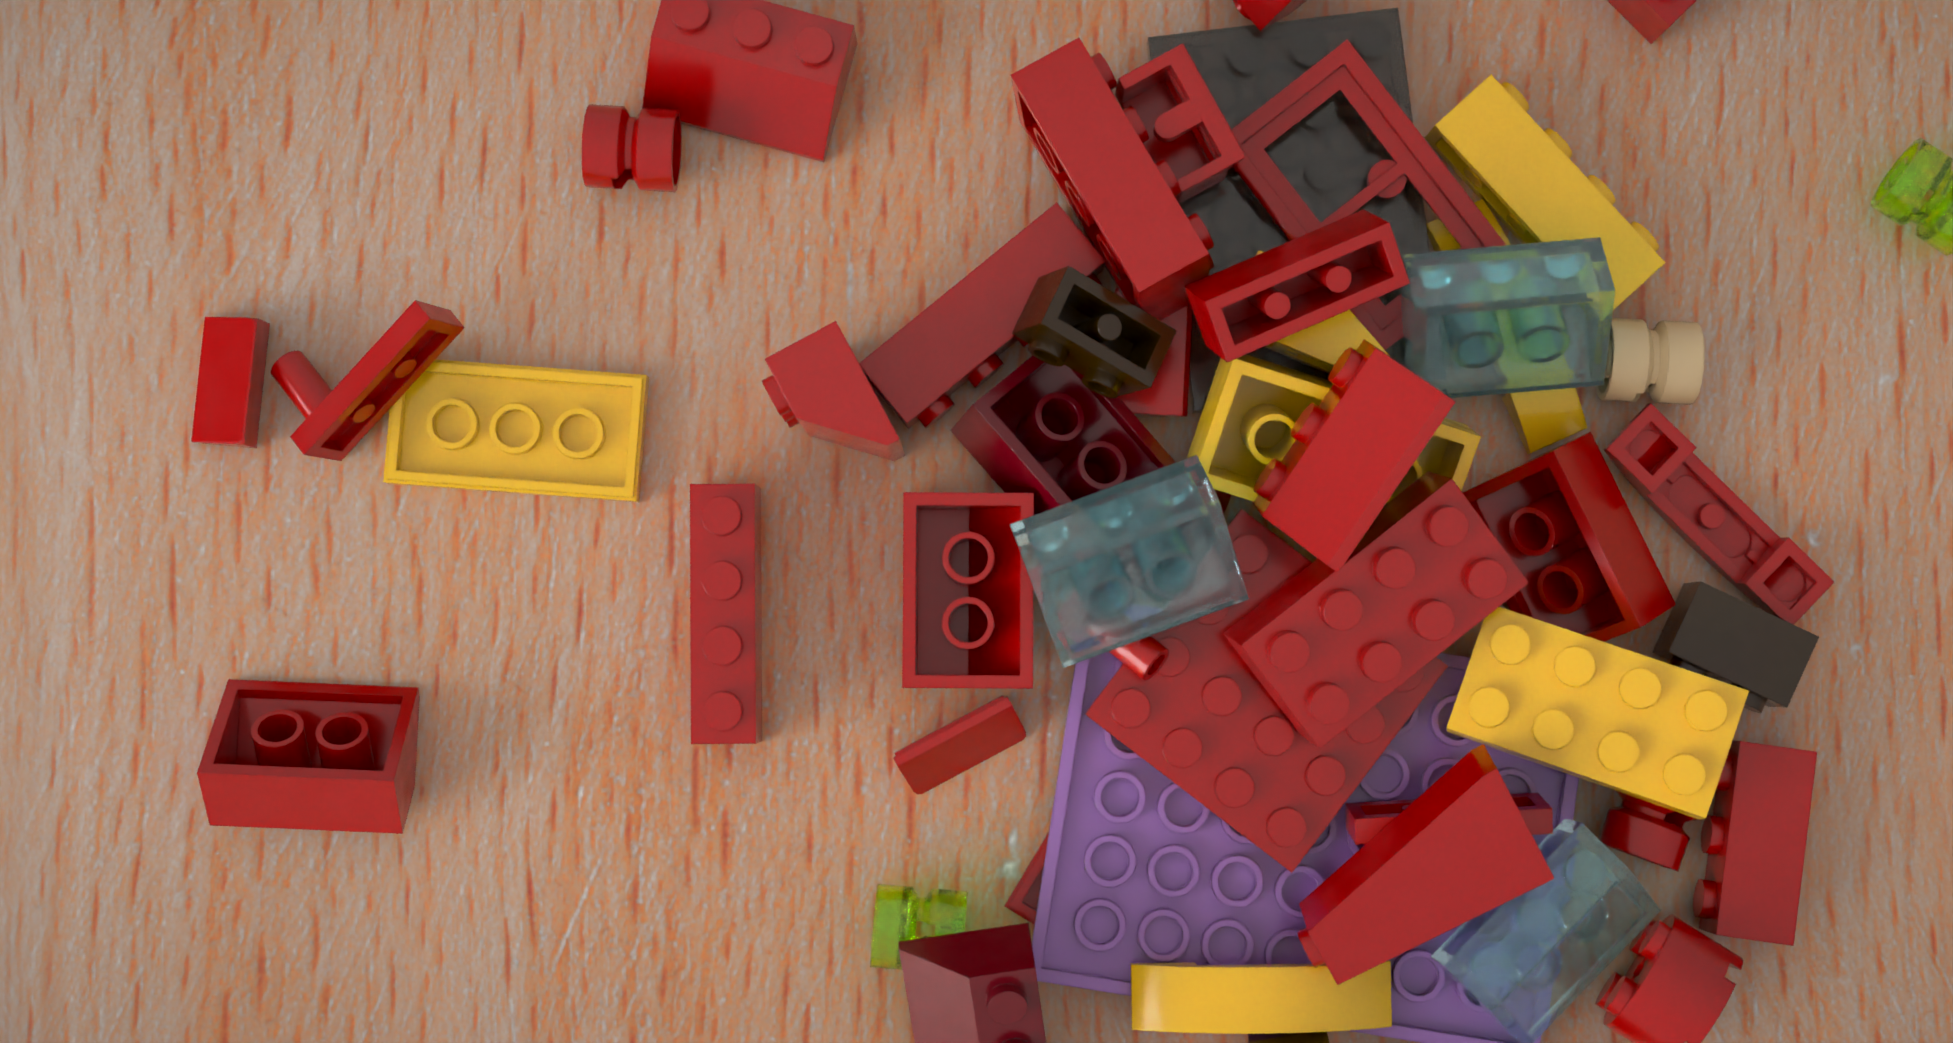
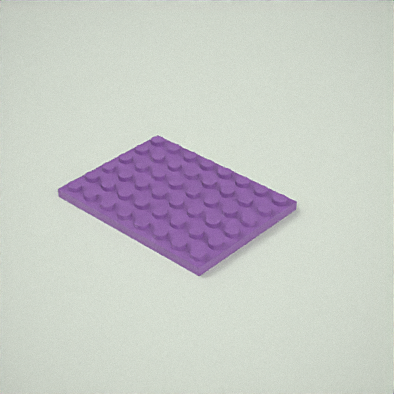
M1122 603L1118 608L1119 611L1146 632L1164 610L1130 603ZM1093 639L1084 650L1078 646L1031 941L1037 981L1131 996L1130 963L1195 962L1197 965L1312 964L1297 934L1298 931L1306 928L1299 903L1364 846V844L1355 845L1346 829L1345 803L1291 873L1084 714L1122 665V662ZM1440 653L1437 656L1448 667L1345 803L1417 799L1468 752L1482 745L1449 733L1446 729L1470 661L1469 657ZM1485 745L1510 794L1539 793L1552 807L1553 834L1532 836L1555 879L1390 959L1392 1027L1350 1031L1420 1043L1541 1042L1579 782L1578 777Z

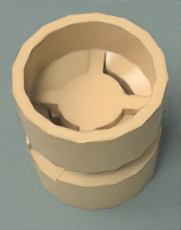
M1604 319L1599 330L1595 353L1594 372L1597 396L1600 400L1636 402L1641 394L1648 392L1654 403L1684 405L1695 403L1702 384L1705 360L1704 336L1701 326L1698 322L1662 320L1656 324L1653 330H1650L1643 319Z

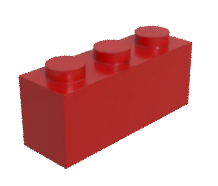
M1363 209L1188 284L1184 288L1205 345L1224 361L1230 362L1408 285L1410 281L1390 222Z
M1732 740L1716 788L1713 815H1707L1701 830V849L1703 853L1708 854L1705 879L1697 881L1693 895V913L1695 917L1700 918L1699 929L1719 936L1794 946L1816 768V751Z

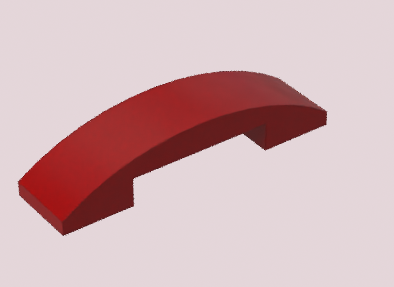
M1651 403L1647 404L1605 447V453L1648 504L1712 567L1765 612L1794 625L1831 587L1834 581L1789 537L1780 538L1693 453L1697 447Z

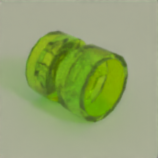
M1919 138L1902 153L1887 172L1874 193L1870 205L1900 226L1911 222L1915 223L1916 236L1948 256L1953 254V159L1923 138ZM1930 189L1934 193L1927 201L1923 197Z
M878 884L873 920L870 967L902 970L898 942L934 937L933 935L917 937V921L936 925L935 936L965 932L968 891L933 888L926 897H919L914 887Z

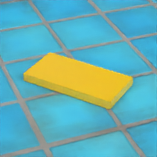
M435 359L389 409L383 482L397 485L639 502L649 377L641 374Z

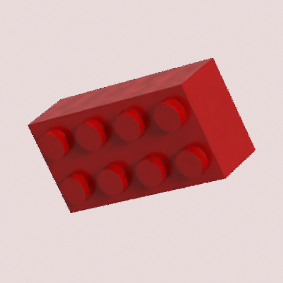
M1077 38L1011 74L1021 125L1090 242L1106 261L1105 267L1124 299L1158 320H1162L1189 305L1190 302L1184 286L1209 276V270L1214 268L1213 260L1208 252L1214 248L1213 240L1198 214L1194 213L1187 217L1178 203L1176 196L1182 192L1168 163L1164 159L1154 163L1148 153L1144 142L1149 140V135L1136 110L1131 105L1122 110L1112 90L1117 87V82L1101 53L1090 56L1080 38Z
M1427 471L1383 507L1339 573L1321 560L1316 559L1223 634L1299 734L1321 749L1529 582L1454 480Z

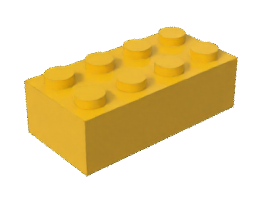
M1247 354L1230 362L1220 358L1183 466L1187 476L1193 483L1254 502L1258 494L1253 489L1261 472L1272 459L1276 458L1282 461L1296 440L1291 437V431L1297 419L1311 403L1319 406L1333 386V383L1326 379ZM1444 418L1387 503L1427 471L1452 478L1462 491L1481 436L1464 423Z
M1498 607L1483 620L1446 729L1447 732L1701 820L1707 817L1749 690Z

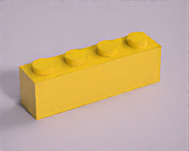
M1491 74L1444 116L1424 138L1475 194L1485 201L1489 209L1583 311L1596 322L1609 315L1666 263L1656 253L1659 245L1644 226L1635 221L1629 223L1613 206L1616 199L1604 182L1594 175L1586 177L1570 160L1573 155L1572 151L1557 132L1550 128H1546L1543 131L1527 113L1529 104L1524 96L1512 84L1505 81L1500 84Z

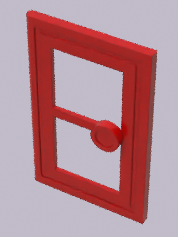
M1348 39L1232 129L1247 156L1234 165L1233 168L1290 241L1353 214L1375 196L1382 199H1390L1397 196L1404 189L1408 178L1459 244L1460 248L1388 304L1384 305L1379 298H1375L1350 309L1384 350H1387L1512 253ZM1340 90L1393 160H1381L1374 164L1367 175L1368 186L1320 222L1264 149Z

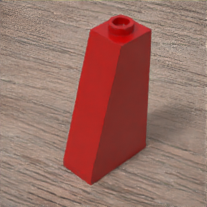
M1484 744L1468 752L1299 903L1306 924V928L1297 932L1300 942L1312 965L1316 968L1325 963L1337 985L1555 879Z

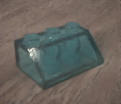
M1600 237L1403 254V264L1410 284L1402 287L1401 293L1406 367L1429 381L1450 398L1604 385L1615 287Z
M1197 455L1010 524L1063 668L1249 599L1220 501Z
M1566 818L1553 830V834H1549L1538 846L1555 879L1463 923L1431 956L1518 1043H1534L1661 911L1632 871L1583 823Z

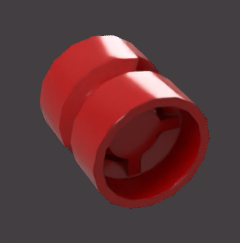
M589 104L584 116L582 132V176L584 185L589 188L622 189L628 180H634L641 191L676 192L680 178L682 156V121L679 109L643 107L637 117H630L625 106Z
M1616 791L1622 798L1621 806L1609 808L1597 842L1678 872L1690 841V837L1683 829L1686 822L1697 819Z

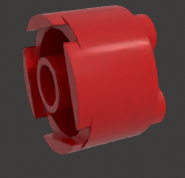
M1673 914L1666 917L1663 921L1660 919L1655 921L1649 917L1641 925L1629 946V950L1637 956L1627 973L1622 976L1614 972L1597 997L1595 1004L1606 1011L1603 1024L1632 1043H1684L1685 1041L1687 1043H1701L1719 1018L1736 984L1725 977L1728 967L1741 970L1743 958Z

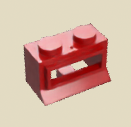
M1183 43L1118 78L1115 96L1122 109L1131 105L1140 116L1149 135V140L1144 142V145L1154 163L1164 159L1173 171L1182 192L1176 196L1179 204L1223 181L1229 169L1247 157Z

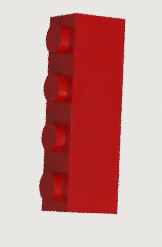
M1056 202L859 364L868 381L908 429L918 421L925 428H928L955 405L949 396L969 380L974 388H977L993 376L1004 365L998 356L1018 340L1024 348L1030 345L1013 335L1012 332L1039 277L1070 266L1102 285L1097 275L1103 271L1106 261Z
M755 483L690 484L691 744H756L762 742L761 488Z

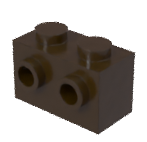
M1066 266L1038 278L1012 334L1029 343L1028 351L1037 359L1053 366L1060 367L1066 365L1083 375L1082 383L1093 392L1105 397L1116 398L1117 396L1151 388L1177 330L1074 268Z
M1701 581L1684 583L1676 599V605L1672 608L1652 653L1670 660L1669 664L1749 690L1744 708L1762 713L1764 706L1787 708L1819 636Z

